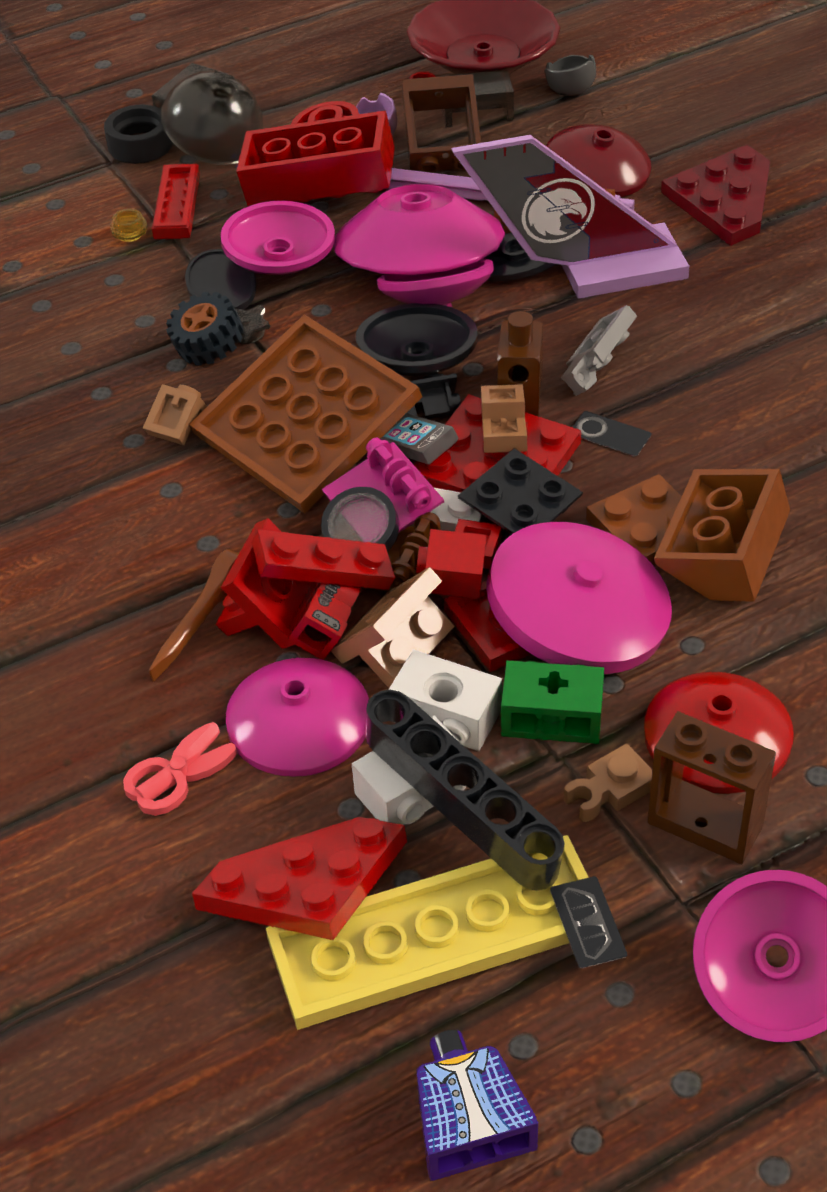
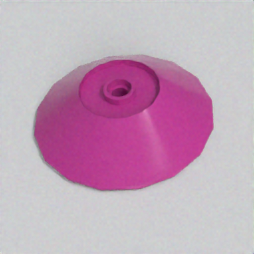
M412 184L390 189L378 196L341 227L335 235L333 246L336 256L352 267L380 274L419 275L449 271L476 263L498 249L505 237V232L499 219L451 190L433 184Z

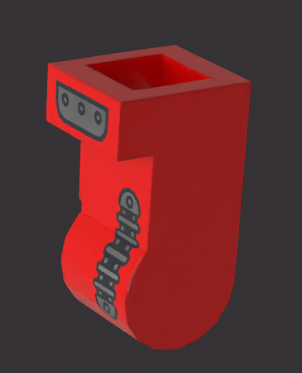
M318 583L287 640L317 658L324 660L342 637L347 627L346 622L352 612L351 608L360 593L361 587ZM309 625L326 635V640L319 642L311 639L306 634L305 627Z

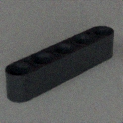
M391 689L382 690L374 694L369 699L366 708V739L369 747L520 885L531 890H543L552 886L559 875L565 845L560 831L408 696L400 691ZM391 721L395 722L396 724L388 725L383 724L382 722ZM419 753H428V754H431V755H433V756H432V757H421V756H418L417 754H419ZM463 785L469 787L470 790L462 791L453 787ZM499 818L504 819L509 823L499 825L494 824L490 820ZM534 852L542 853L548 859L537 860L528 854Z

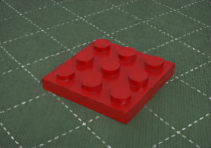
M470 394L466 396L445 424L454 428L459 438L457 442L431 464L416 461L414 464L433 488L461 493L509 453H484L481 398ZM525 412L527 451L521 453L558 476L580 445L581 430Z

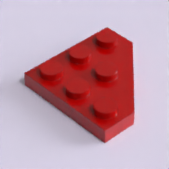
M357 817L222 860L193 891L192 896L196 910L334 940L407 843L405 826L374 818Z

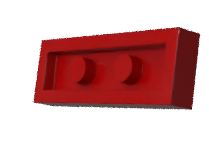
M259 529L251 542L260 577L389 590L396 578L385 544Z

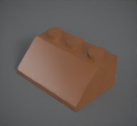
M694 469L654 557L656 565L709 600L755 602L790 512L780 469Z

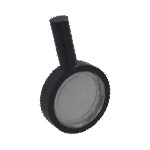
M354 487L338 494L327 505L321 521L323 537L385 544L387 552L394 545L400 528L399 517L391 500L383 492L371 487Z

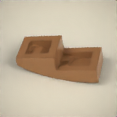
M523 384L481 386L484 453L510 452L514 448L520 452L527 451Z

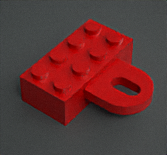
M330 101L305 109L292 120L291 125L246 131L236 172L247 206L269 201L305 203L317 198H340L347 194L359 192L375 193L389 188L395 146L386 110L359 114L356 106L351 103Z

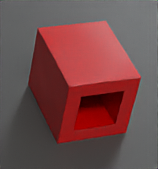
M430 529L428 547L419 546L416 574L430 567L442 580L430 594L480 599L486 535Z

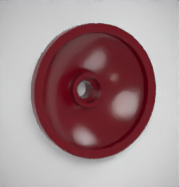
M597 124L571 126L553 135L546 147L603 189H615V195H620L621 197L631 195L642 189L650 176L651 161L644 148L628 134L612 127Z

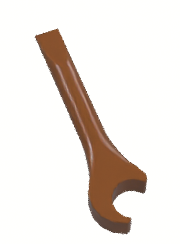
M226 549L216 558L200 596L163 644L149 668L153 682L177 658L212 609L227 596L220 587L238 557L239 552Z

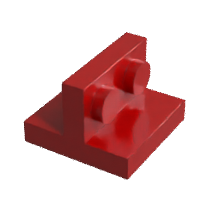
M267 518L255 524L220 587L227 596L223 601L224 609L215 625L227 636L259 625L284 649L295 645L287 639L318 583L260 577L251 542L258 529L281 532Z

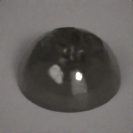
M201 71L183 78L170 90L161 109V122L170 140L189 156L217 165L238 163L246 131L263 129L264 126L262 111L253 92L238 78L220 71Z

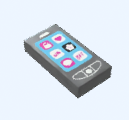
M408 413L381 438V440H387L389 443L394 442L407 458L425 464H431L459 439L452 426Z

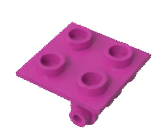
M378 437L373 438L366 445L368 459L322 489V492L330 501L341 492L354 487H371L383 492L391 500L398 514L400 522L399 533L412 525L418 516L431 512L444 503V499L398 446L394 442L389 443L387 440H381ZM368 500L358 501L348 505L342 511L339 510L364 542L376 543L387 530L389 524L388 510L377 502Z

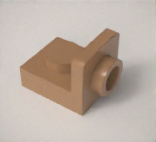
M162 384L143 426L144 431L148 435L185 445L191 431L189 424L207 407L201 399V393L186 385H179L178 388Z

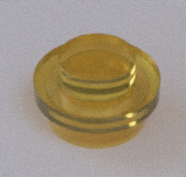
M132 208L117 211L113 215V221L110 224L111 234L125 242L138 240L146 233L148 228L147 221L141 212Z

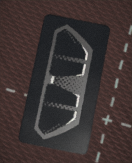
M593 876L550 888L572 951L580 968L594 966L627 956L624 943L597 877Z

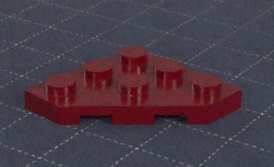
M749 145L738 147L733 151L662 180L661 193L732 246L760 233L770 160Z

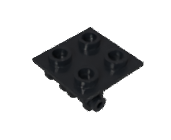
M514 448L458 495V499L502 527L504 530L501 543H503L509 536L522 528L539 523L553 522L559 515L567 511L568 507L583 495V492Z

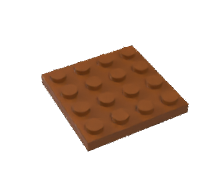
M304 314L209 404L189 426L196 436L305 514L324 495L322 489L347 473L368 452L366 450L367 443L376 437L381 439L422 398V394L417 385Z

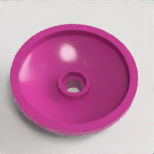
M269 201L243 208L233 214L225 222L221 230V246L226 256L246 270L265 275H286L306 270L326 257L335 242L334 225L325 213L313 206L293 201Z
M481 259L476 263L444 272L419 275L385 274L377 279L378 289L385 295L405 304H439L452 307L451 302L472 294L487 281L494 271L492 260Z
M292 658L277 661L253 672L236 688L226 710L227 733L230 742L235 744L239 756L259 770L274 775L290 777L321 773L347 760L363 743L366 737V708L369 697L358 678L347 669L335 663L315 658Z
M765 870L751 873L736 879L724 887L705 908L694 937L693 961L695 973L700 988L709 1004L720 1017L737 1030L752 1037L773 1042L799 1041L811 1038L827 1030V886L816 879L786 870ZM780 946L786 951L787 962L784 966L773 967L767 962L766 952L770 947Z

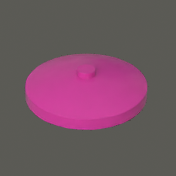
M545 522L522 528L509 536L500 545L495 553L487 576L486 590L488 601L500 626L518 645L550 664L604 667V674L630 670L647 661L656 652L671 622L672 605L669 591L652 563L627 542L591 526L571 522Z

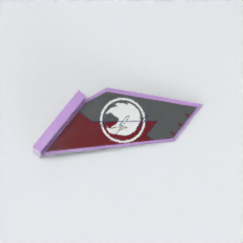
M532 135L451 148L454 155L530 259L562 265L578 299L688 279L689 264L665 223L652 225Z

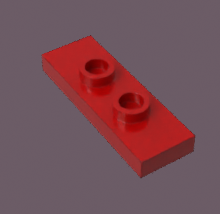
M199 164L163 165L152 225L154 239L191 238L200 180Z

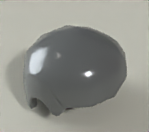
M569 55L558 59L553 64L548 62L544 70L550 89L559 95L574 96L585 92L591 87L596 78L594 56L589 55V58L580 55Z

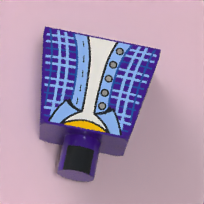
M447 1030L435 1035L430 1040V1047L435 1061L422 1064L416 1069L430 1181L537 1150L538 1121L497 1048L486 1046L468 1051L463 1035L459 1030Z

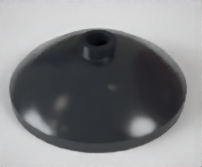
M412 303L381 310L364 320L356 332V347L399 375L412 377L439 373L458 365L473 352L478 341L476 324L467 314L455 308L439 304Z

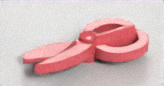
M216 723L205 724L194 730L180 742L174 750L170 761L161 757L148 758L138 762L129 769L123 779L125 795L132 801H137L139 808L144 814L157 816L169 813L186 799L189 791L187 782L209 777L225 768L237 755L235 744L228 743L202 754L220 734ZM158 771V773L153 775L151 778L140 784L138 787H135L138 781L145 775L151 772ZM175 784L177 785L170 795L161 800L153 801Z

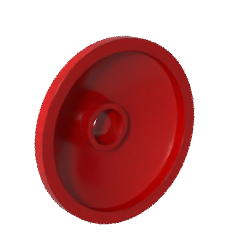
M701 672L678 678L663 687L654 696L646 711L644 740L652 759H654L655 746L677 711L776 751L772 779L783 769L791 754L794 732L787 709L770 690L740 675L725 672ZM704 760V762L707 764H714L712 762ZM684 765L683 781L712 793L730 794L744 792L740 788Z

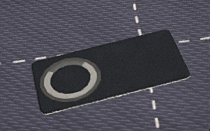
M584 411L573 425V428L581 430L582 439L632 456H637L652 435L651 432L588 411Z

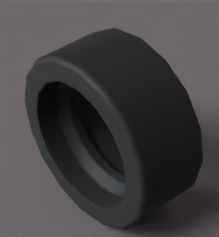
M143 104L127 106L110 114L104 122L108 151L113 158L121 162L133 164L147 163L167 154L173 145L169 116L163 109L156 106ZM135 133H144L141 135H132Z

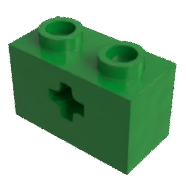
M507 660L501 702V737L599 744L604 667Z

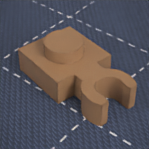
M626 743L588 765L587 779L580 778L570 781L564 788V801L566 804H569L578 798L588 800L580 805L579 818L582 822L596 818L601 811V806L607 802L616 811H619L650 793L652 769Z

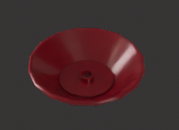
M439 0L430 3L415 14L406 33L411 47L427 60L457 75L473 74L474 80L486 81L507 76L540 58L556 44L560 26L553 12L534 0Z

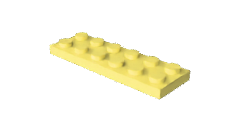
M563 836L565 845L558 878L552 886L543 890L525 888L515 881L494 860L487 859L365 897L334 940L271 926L266 927L267 939L297 1030L570 943L550 888L589 877L569 836ZM534 852L528 854L533 859H548L542 853Z

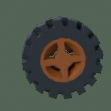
M203 292L201 297L197 298L195 294L189 297V302L182 301L178 304L179 310L173 309L170 313L172 319H167L166 325L168 328L166 330L175 349L185 362L189 364L194 362L195 365H202L203 361H206L207 364H212L215 358L219 357L222 360L227 357L225 354L227 351L233 352L237 348L235 343L241 342V333H244V329L233 304L227 296H221L218 292H214L210 296L209 292Z

